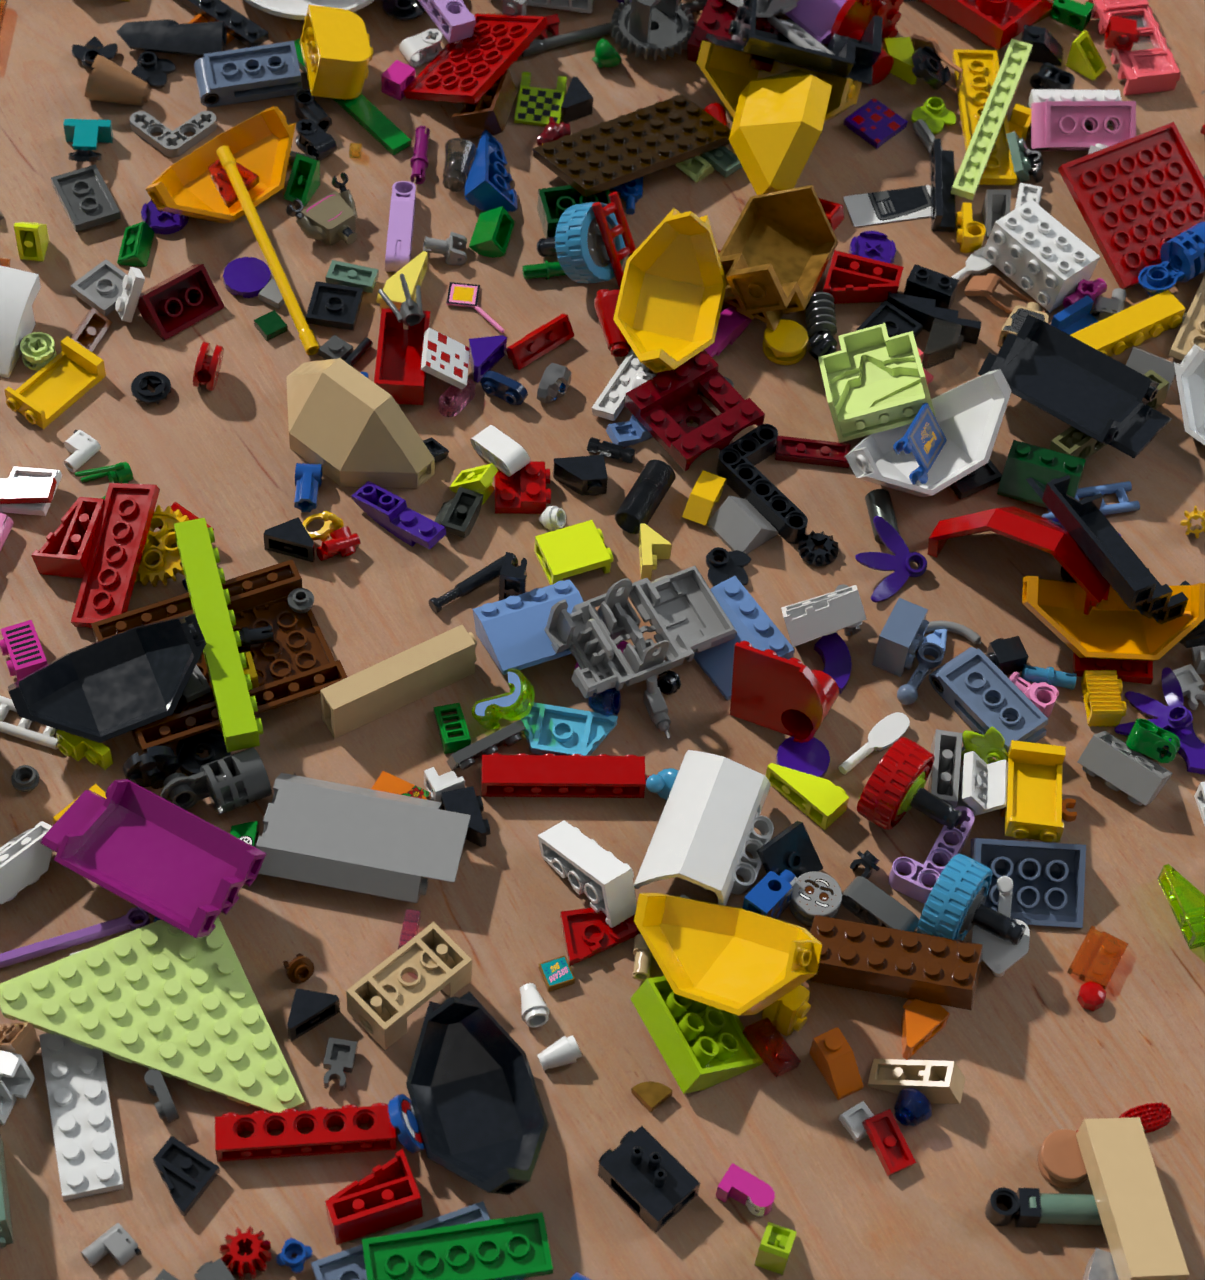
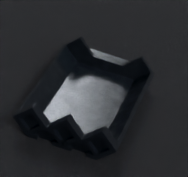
M1030 314L1027 315L1017 336L1011 333L1008 334L998 354L989 352L978 372L981 376L990 371L1001 369L1012 391L1011 393L1099 442L1108 444L1134 459L1172 419L1147 405L1149 401L1154 400L1158 393V382Z
M1069 475L1052 479L1046 485L1032 477L1025 479L1130 609H1136L1142 615L1148 618L1152 617L1160 624L1183 616L1188 598L1183 592L1171 596L1172 589L1167 584L1161 585L1099 510L1103 499L1101 493L1092 497H1085L1081 501L1067 494L1071 480Z

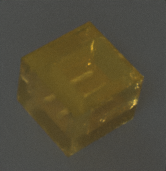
M350 143L349 158L361 159L362 144Z

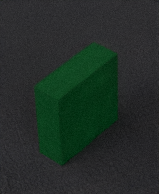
M275 310L254 320V326L267 341L288 331L287 324Z

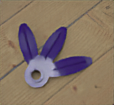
M880 516L873 518L875 529L881 541L894 555L881 552H864L855 556L857 562L868 568L879 571H894L873 591L871 600L875 603L890 598L899 591L909 576L920 577L927 569L925 557L917 552L910 553L899 533ZM910 562H916L918 569H912Z
M1165 667L1162 670V689L1168 706L1134 691L1125 693V698L1134 708L1149 717L1156 718L1148 719V721L1158 727L1182 730L1193 721L1191 711L1184 706L1180 682L1169 667ZM1135 722L1120 724L1116 726L1115 732L1129 736Z

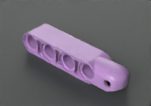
M399 181L392 185L385 272H398L411 260L416 186L412 182Z

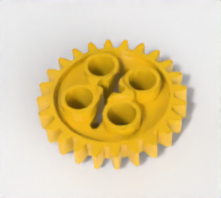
M157 505L135 582L140 579L141 583L145 586L150 580L153 587H156L158 580L167 585V578L171 577L173 581H177L176 573L184 575L178 546L170 548L172 544L177 543L174 523L190 521L187 515L182 516L180 510L177 509L173 513L171 507L168 506L163 512L161 506ZM163 526L161 530L154 532L157 527ZM159 559V562L156 565L151 566V563L153 561Z

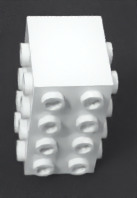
M1032 199L994 223L982 255L1049 312L1062 305L1064 298L1075 292L1080 281L1083 279L1090 280L1100 258L1095 251Z

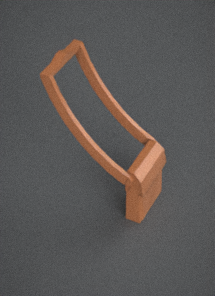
M913 34L911 41L914 52L919 47L921 49L924 46L931 47L941 60L959 72L957 88L948 82L944 85L958 94L960 85L963 82V69L951 62L942 53L938 45L939 42L936 39Z
M988 273L986 276L972 275L964 290L966 296H986L994 305L1008 314H1011L1013 310L992 296L998 284L1023 300L1038 303L1035 299L1014 289L1001 277L992 273ZM1044 308L1042 312L1047 313V310Z

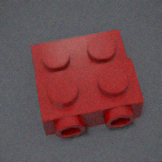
M530 461V463L510 477L500 470L494 476L495 514H542L546 510V504H551V489H546V484H550V469H545V462Z

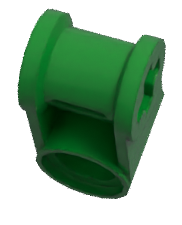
M1141 718L1136 719L1126 740V745L1131 750L1151 757L1160 763L1173 761L1181 745L1180 739L1176 734ZM1164 745H1167L1169 750H1165Z

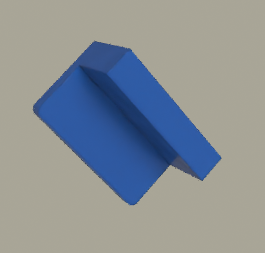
M1088 295L1055 314L1051 325L1071 335L1099 322L1090 314L1094 300Z

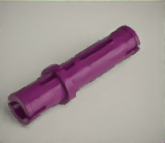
M419 126L415 130L414 154L410 160L412 168L410 180L413 183L415 179L416 185L425 182V171L429 165L427 152L430 129L427 128L425 134L426 126Z

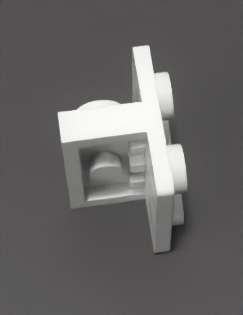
M974 751L964 753V764L959 778L958 806L968 807L972 810L974 816L1007 807L1008 762L1004 759L986 764Z

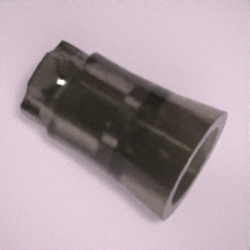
M453 138L445 144L443 186L452 192H459L465 187V182L477 151L476 146L469 140Z

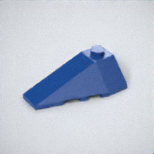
M487 130L482 132L465 182V198L468 203L475 205L481 211H488L503 206L506 211L514 212L517 210L516 190L511 189L509 184L512 181V177L504 167L507 164L502 144Z

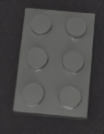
M96 164L51 177L52 186L76 232L121 219L120 211Z

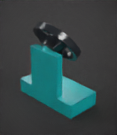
M64 119L63 127L66 142H73V150H77L76 152L69 153V160L80 162L102 160V154L92 150H97V143H113L111 120Z

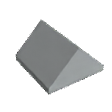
M1137 347L1132 349L1126 366L1143 375L1149 370H1153L1169 382V391L1176 377L1174 362Z
M728 496L707 523V526L731 551L738 550L745 554L778 535V531L746 499Z

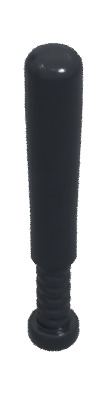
M513 554L512 565L516 567L518 565V559L516 555ZM505 555L458 583L454 589L441 595L439 598L433 597L429 599L428 603L432 611L435 613L440 612L442 606L452 602L459 596L467 595L499 577Z

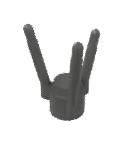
M400 274L406 301L401 304L400 311L382 289H378V293L396 315L399 323L404 322L407 326H414L425 317L422 310L420 285L416 286L415 303L411 299L404 274Z

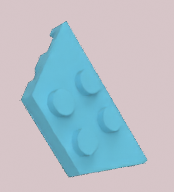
M516 700V707L521 706L525 701ZM531 702L528 710L519 717V720L521 719L526 727L524 734L531 754H554L561 756L581 754L583 756H590L615 728L618 716Z

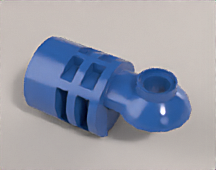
M1199 222L1164 243L1160 251L1162 263L1146 267L1139 273V283L1149 296L1153 297L1161 292L1170 290L1176 282H1187L1205 271V222Z

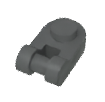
M157 1069L147 1071L144 1080L150 1094L157 1096L159 1099L154 1105L160 1119L167 1118L168 1123L179 1119L178 1112L161 1072Z

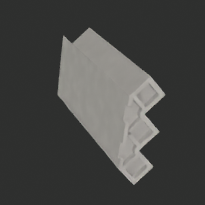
M281 773L275 779L273 800L271 803H268L263 820V834L258 837L256 844L257 849L267 853L259 874L417 903L421 895H426L428 887L427 878L455 882L471 815L441 810L442 802Z

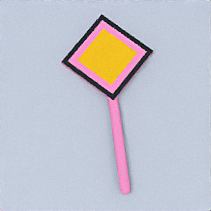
M450 282L446 305L473 307L499 332H505L496 321L477 305L480 285Z

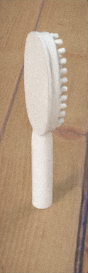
M984 247L972 253L966 260V267L954 274L952 278L958 279L961 282L969 275L975 274L977 276V274L984 273V271L991 268L993 264L982 255Z
M896 712L879 721L870 731L868 742L838 767L839 771L846 775L874 750L881 751L895 743L908 729L910 724L909 718L903 713Z

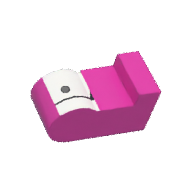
M732 1163L719 1183L715 1197L725 1203L731 1197L746 1205L753 1215L765 1216L772 1209L775 1192L769 1184Z

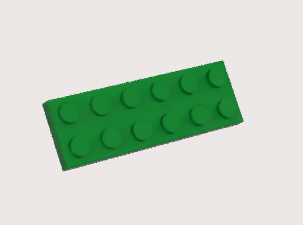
M543 1212L362 1239L367 1280H517L553 1274Z

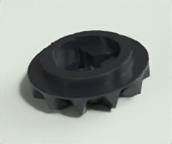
M149 371L141 373L132 381V396L136 397L138 403L144 401L147 405L150 402L159 404L160 400H167L168 394L171 393L170 380L160 372ZM148 384L155 389V392L152 393L148 390Z
M812 531L809 535L804 534L802 540L799 541L798 552L805 562L814 566H826L837 558L839 552L838 542L834 541L833 535H825L824 531L821 533ZM824 545L823 550L820 548L814 550V546Z

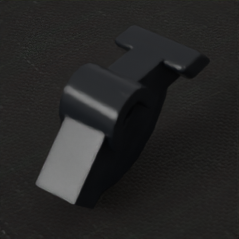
M1027 148L1024 154L1025 157H1028L1031 165V170L1028 171L1029 175H1033L1036 183L1041 182L1044 178L1042 172L1044 161L1041 153Z

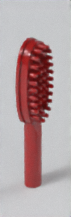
M1162 1102L1147 1103L1127 1110L1119 1118L1140 1117L1144 1132L1150 1133L1168 1125L1171 1120V1109Z

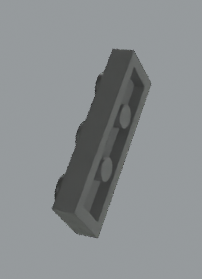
M520 719L451 754L447 763L452 771L459 767L461 770L467 769L476 763L474 759L482 755L497 753L499 751L498 747L505 743L507 746H511L520 741L526 727Z

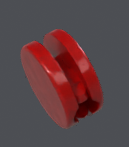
M203 342L196 360L193 386L200 388L202 384L206 385V390L213 391L219 377L224 348L223 346L216 345L213 356L209 355L210 343Z

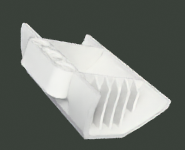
M688 750L638 872L634 888L638 890L641 886L652 882L679 877L699 885L705 890L708 889L715 892L718 897V904L725 906L731 893L737 895L745 892L756 880L762 864L756 850L771 840L774 831L772 821L768 817L760 815L770 790L771 784L769 779L765 775L726 757ZM754 828H757L758 830H760L762 836H761V835H758V834L754 831ZM745 851L750 852L753 856V859L749 858L746 855ZM736 874L742 876L744 882L739 881Z

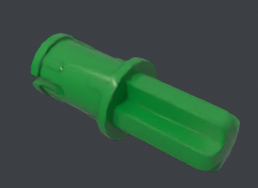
M546 260L542 264L524 265L522 267L524 279L542 277L549 279L554 276L566 275L559 262H548Z

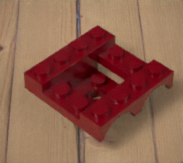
M705 350L676 369L664 371L632 389L625 396L626 408L684 471L689 470L691 464L705 451L712 448H718L721 451L743 429L751 425L760 426L764 423L765 413L751 398L745 400L718 372V363ZM698 389L722 414L717 416L697 395ZM692 419L693 422H696L699 426L689 427L686 423H688L689 420Z

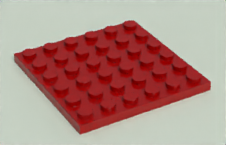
M1174 122L1070 161L1058 168L1121 289L1125 290L1139 284L1138 275L1144 268L1162 263L1160 251L1164 243L1199 222H1205V179Z

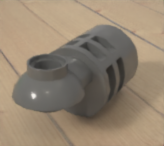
M251 747L202 765L200 768L201 772L186 777L183 773L171 774L163 782L164 788L160 797L184 810L193 807L198 801L209 797L218 815L271 796L272 790L264 764L256 749Z

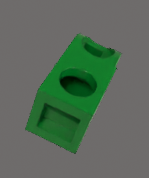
M1054 0L1050 17L1055 21L1083 32L1092 18L1095 4L1087 1L1085 4H1081L1073 0Z

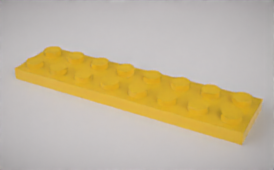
M953 49V63L963 69V82L957 95L965 151L968 149L1000 69L997 50ZM954 70L955 81H956V88H957V82H958L959 72H957L956 70ZM1007 114L979 185H1016L1017 175L1014 172L1006 135L1010 133Z

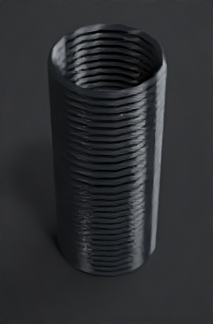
M655 459L650 460L646 464L615 514L616 523L624 531L631 534H639L640 524H648L675 480L676 475L670 465Z

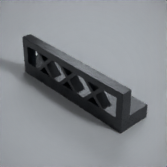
M934 139L930 152L931 231L954 233L956 229L955 195L950 194L955 181L954 151L941 150V139Z

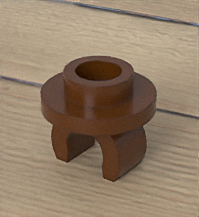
M299 953L290 963L288 961L283 962L288 979L295 984L306 982L314 972L313 962L308 957Z

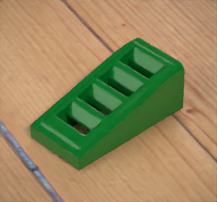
M460 702L433 707L444 754L455 753L471 745L469 731ZM456 712V714L445 716L441 715L443 713ZM452 719H457V720H458V721H454V722L444 723V721H447V720H452ZM458 726H459L458 729H453V730H447V731H446L447 728H452V727H458ZM461 734V736L448 738L451 735Z

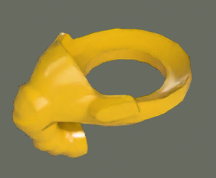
M327 510L323 511V513L311 515L302 523L312 540H321L322 542L329 538L330 533L344 526L342 519ZM315 519L325 521L324 526L316 532L307 531V525Z

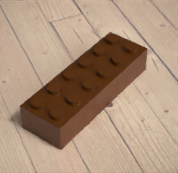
M815 915L810 933L822 944L817 974L808 979V981L972 1010L982 966L983 944Z

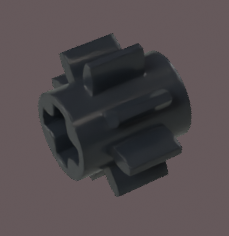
M826 332L822 335L815 333L808 341L811 347L808 352L814 359L819 361L818 357L836 352L838 343Z

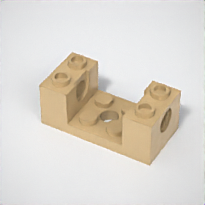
M432 922L346 990L347 1012L386 1050L407 1033V1017L441 989L451 998L471 981L472 959L435 922ZM405 973H414L418 978L412 983H407L401 977Z

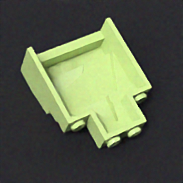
M885 323L838 336L842 351L818 357L827 401L839 443L911 424L923 403H928L935 416L913 331L889 337Z

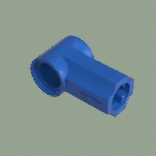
M296 463L294 504L295 508H298L301 512H311V510L317 508L318 489L322 484V464Z

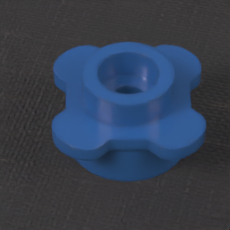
M290 1238L285 1241L282 1253L277 1255L276 1261L280 1266L286 1265L291 1268L293 1273H301L304 1270L305 1261L312 1256V1249L310 1246H305L302 1242ZM292 1254H297V1257L292 1258Z

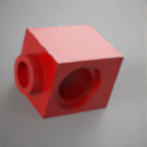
M1111 16L1105 30V47L1131 52L1133 44H1137L1140 36V30H1137V20Z

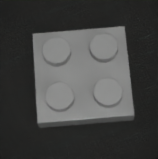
M105 259L70 285L71 292L106 317L116 309V300L122 295L123 278L127 274Z

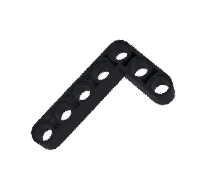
M762 424L720 451L716 471L718 476L727 479L726 484L738 496L746 499L778 531V534L785 541L791 544H799V541L806 534L807 516L755 467V465L775 452L778 438L776 427L771 424Z

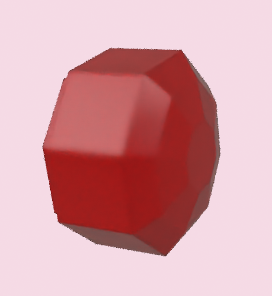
M1088 981L1081 985L1077 1000L1082 1008L1095 1011L1103 1006L1107 992L1101 984Z

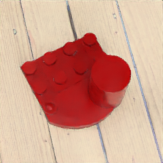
M847 0L834 21L831 39L834 34L860 40L874 15L883 17L882 41L884 38H895L898 34L896 24L901 18L899 8L904 0ZM882 47L881 54L873 65L872 84L868 85L880 83L886 78L893 67L894 59Z
M747 641L736 642L734 646L730 715L791 737L793 736L794 742L803 743L810 741L838 698L839 687L836 681L822 671L810 670L797 658H790L788 660L779 657L771 649L762 651L753 648Z

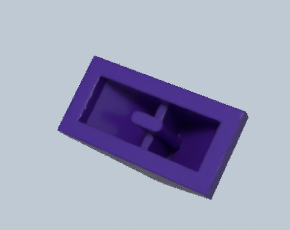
M501 335L469 339V359L475 382L478 383L484 374L490 371L506 354L507 337Z

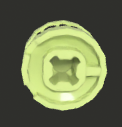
M33 332L26 335L20 342L22 361L31 370L39 371L57 356L55 342L47 333Z

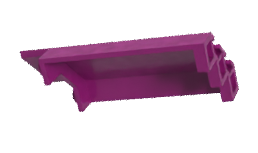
M128 779L114 780L106 791L107 798L91 790H85L43 836L41 844L57 852L54 861L194 938L205 937L211 934L215 929L214 922L219 914L223 913L226 915L239 900L237 894L243 885L250 886L254 882L267 854Z

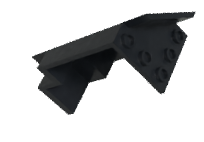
M743 0V6H739L737 10L736 20H732L729 27V34H732L731 39L709 33L706 35V38L716 45L872 84L873 65L881 54L883 17L874 15L860 40L834 34L826 48L835 55L797 46L784 36L755 29L757 0Z

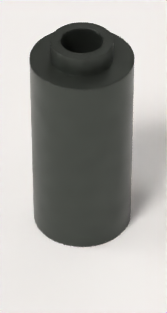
M875 489L865 496V501L875 541L884 545L877 534L873 518L880 516L892 525L898 533L899 529L890 493L885 489Z

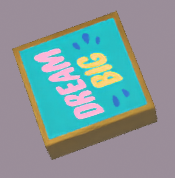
M565 955L539 963L538 969L548 992L575 984V977Z

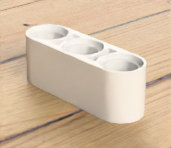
M489 425L470 439L473 448L482 458L489 463H493L496 468L509 477L530 463V457L525 449L493 425Z

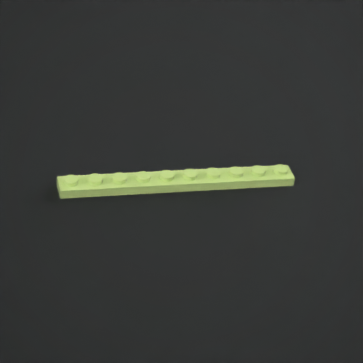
M1011 39L950 194L973 200L1031 53L1032 44Z

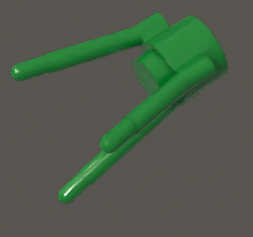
M126 461L75 473L76 477L86 476L80 479L81 482L107 476L111 483L129 484L128 482L133 480L132 470Z

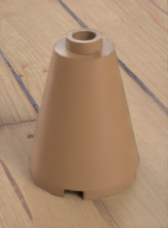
M97 55L92 65V68H94L92 74H89L85 89L86 99L140 106L144 102L148 103L151 89L148 88L147 82L104 56Z

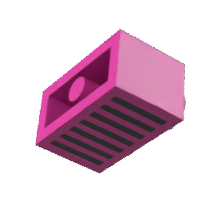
M32 620L0 629L3 638L0 640V649L2 655H8L10 659L6 661L10 677L16 676L18 681L48 664Z

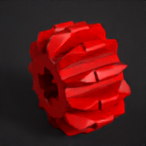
M249 1226L246 1233H242L241 1229L237 1227L235 1229L236 1236L227 1234L225 1236L227 1244L220 1246V1253L223 1255L221 1260L225 1266H228L227 1269L232 1275L238 1272L240 1280L244 1279L246 1273H250V1277L255 1279L256 1269L265 1272L267 1269L265 1262L272 1259V1254L268 1251L271 1248V1243L269 1240H264L265 1236L262 1230L254 1234L253 1227ZM247 1250H250L251 1254L247 1256ZM242 1251H245L244 1256L240 1254Z

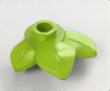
M939 97L928 98L924 105L915 108L911 115L913 123L918 119H922L933 134L940 133L944 124L955 125L956 123L954 112L946 109L944 101Z
M990 727L985 735L967 730L963 732L962 742L965 750L961 751V760L963 762L964 753L974 751L986 764L1004 759L1008 760L1007 751L1004 748V737L994 727Z

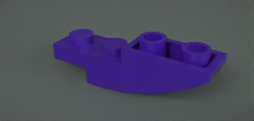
M370 481L366 482L352 495V500L374 521L412 547L418 543L430 550L446 535L444 526L408 508L406 500Z

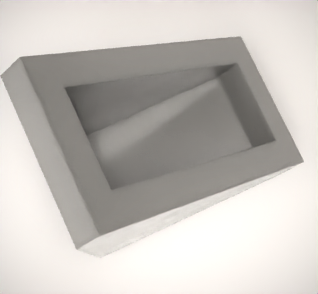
M987 190L981 212L983 224L986 228V237H989L994 223L1010 213L1011 190Z

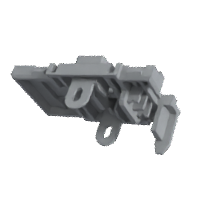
M696 566L672 575L660 577L653 582H650L648 578L634 583L628 578L619 580L608 589L606 594L575 605L571 614L567 612L568 604L566 600H561L551 607L547 625L544 629L552 642L551 646L556 654L569 649L577 660L580 668L578 667L574 670L571 680L576 688L580 689L585 699L593 696L595 692L598 694L613 687L620 690L624 683L630 686L654 675H659L669 669L682 665L684 659L687 662L692 661L695 655L694 652L699 653L735 639L737 634L734 626ZM628 597L630 598L631 602L638 611L644 623L649 621L652 626H643L639 629L641 621L637 616L636 612L634 611L633 607L629 603ZM655 631L657 634L653 638L657 643H654L652 639L644 640L643 633ZM631 639L634 645L628 643L623 653L616 647L621 641Z

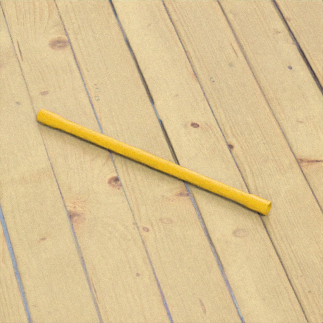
M221 146L216 150L217 156L223 169L226 170L299 333V339L307 355H314L319 352L320 347L306 322L238 171L229 146Z

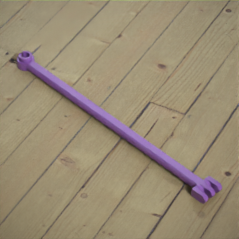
M134 907L120 918L1 953L0 968L129 929L132 931L150 924L148 912L140 907ZM136 920H143L140 924H134Z

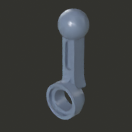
M924 643L919 647L917 652L918 667L908 683L902 685L897 691V698L900 703L904 705L913 704L918 698L917 690L925 677L931 673L933 668L942 663L944 651L939 645ZM924 655H931L936 660H928Z

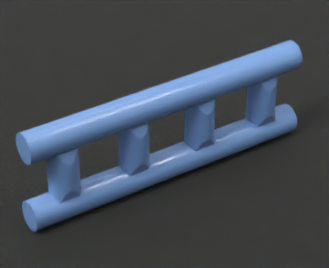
M1130 481L1078 488L1075 499L1079 500V498L1091 497L1100 493L1102 495L1115 493L1119 501L1117 504L1106 505L1104 499H1102L1099 510L1103 515L1140 509L1138 500L1129 502L1126 491L1132 490ZM1048 508V513L1042 514L1044 518L1059 522Z

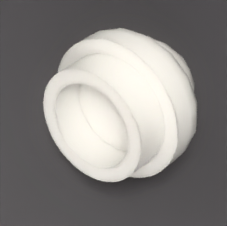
M549 506L542 512L539 522L548 530L555 531L565 526L566 515L562 508Z

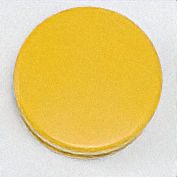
M786 319L779 321L775 331L766 327L762 343L764 355L770 361L779 365L798 363L806 354L808 344L807 331L799 323Z

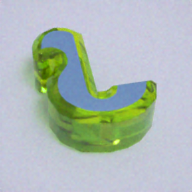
M516 668L507 669L510 692L478 700L473 705L472 716L483 728L487 730L497 729L500 727L498 722L500 718L508 721H517L527 716L532 709L535 697L534 688L525 675Z

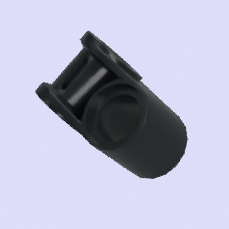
M1044 63L1040 67V71L1033 74L1030 78V84L1034 89L1073 90L1075 82L1073 74L1061 70L1050 63Z
M302 119L297 122L296 131L298 136L295 140L296 146L307 155L315 156L317 161H321L337 151V144L334 138L316 125L314 121Z

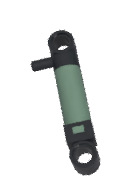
M1002 1187L993 1191L985 1208L986 1218L990 1223L999 1227L1009 1225L1014 1217L1015 1227L1036 1228L1038 1223L1102 1225L1094 1195L1040 1193L1039 1188H1018L1015 1193L1010 1188ZM996 1204H1004L1008 1211L999 1209Z

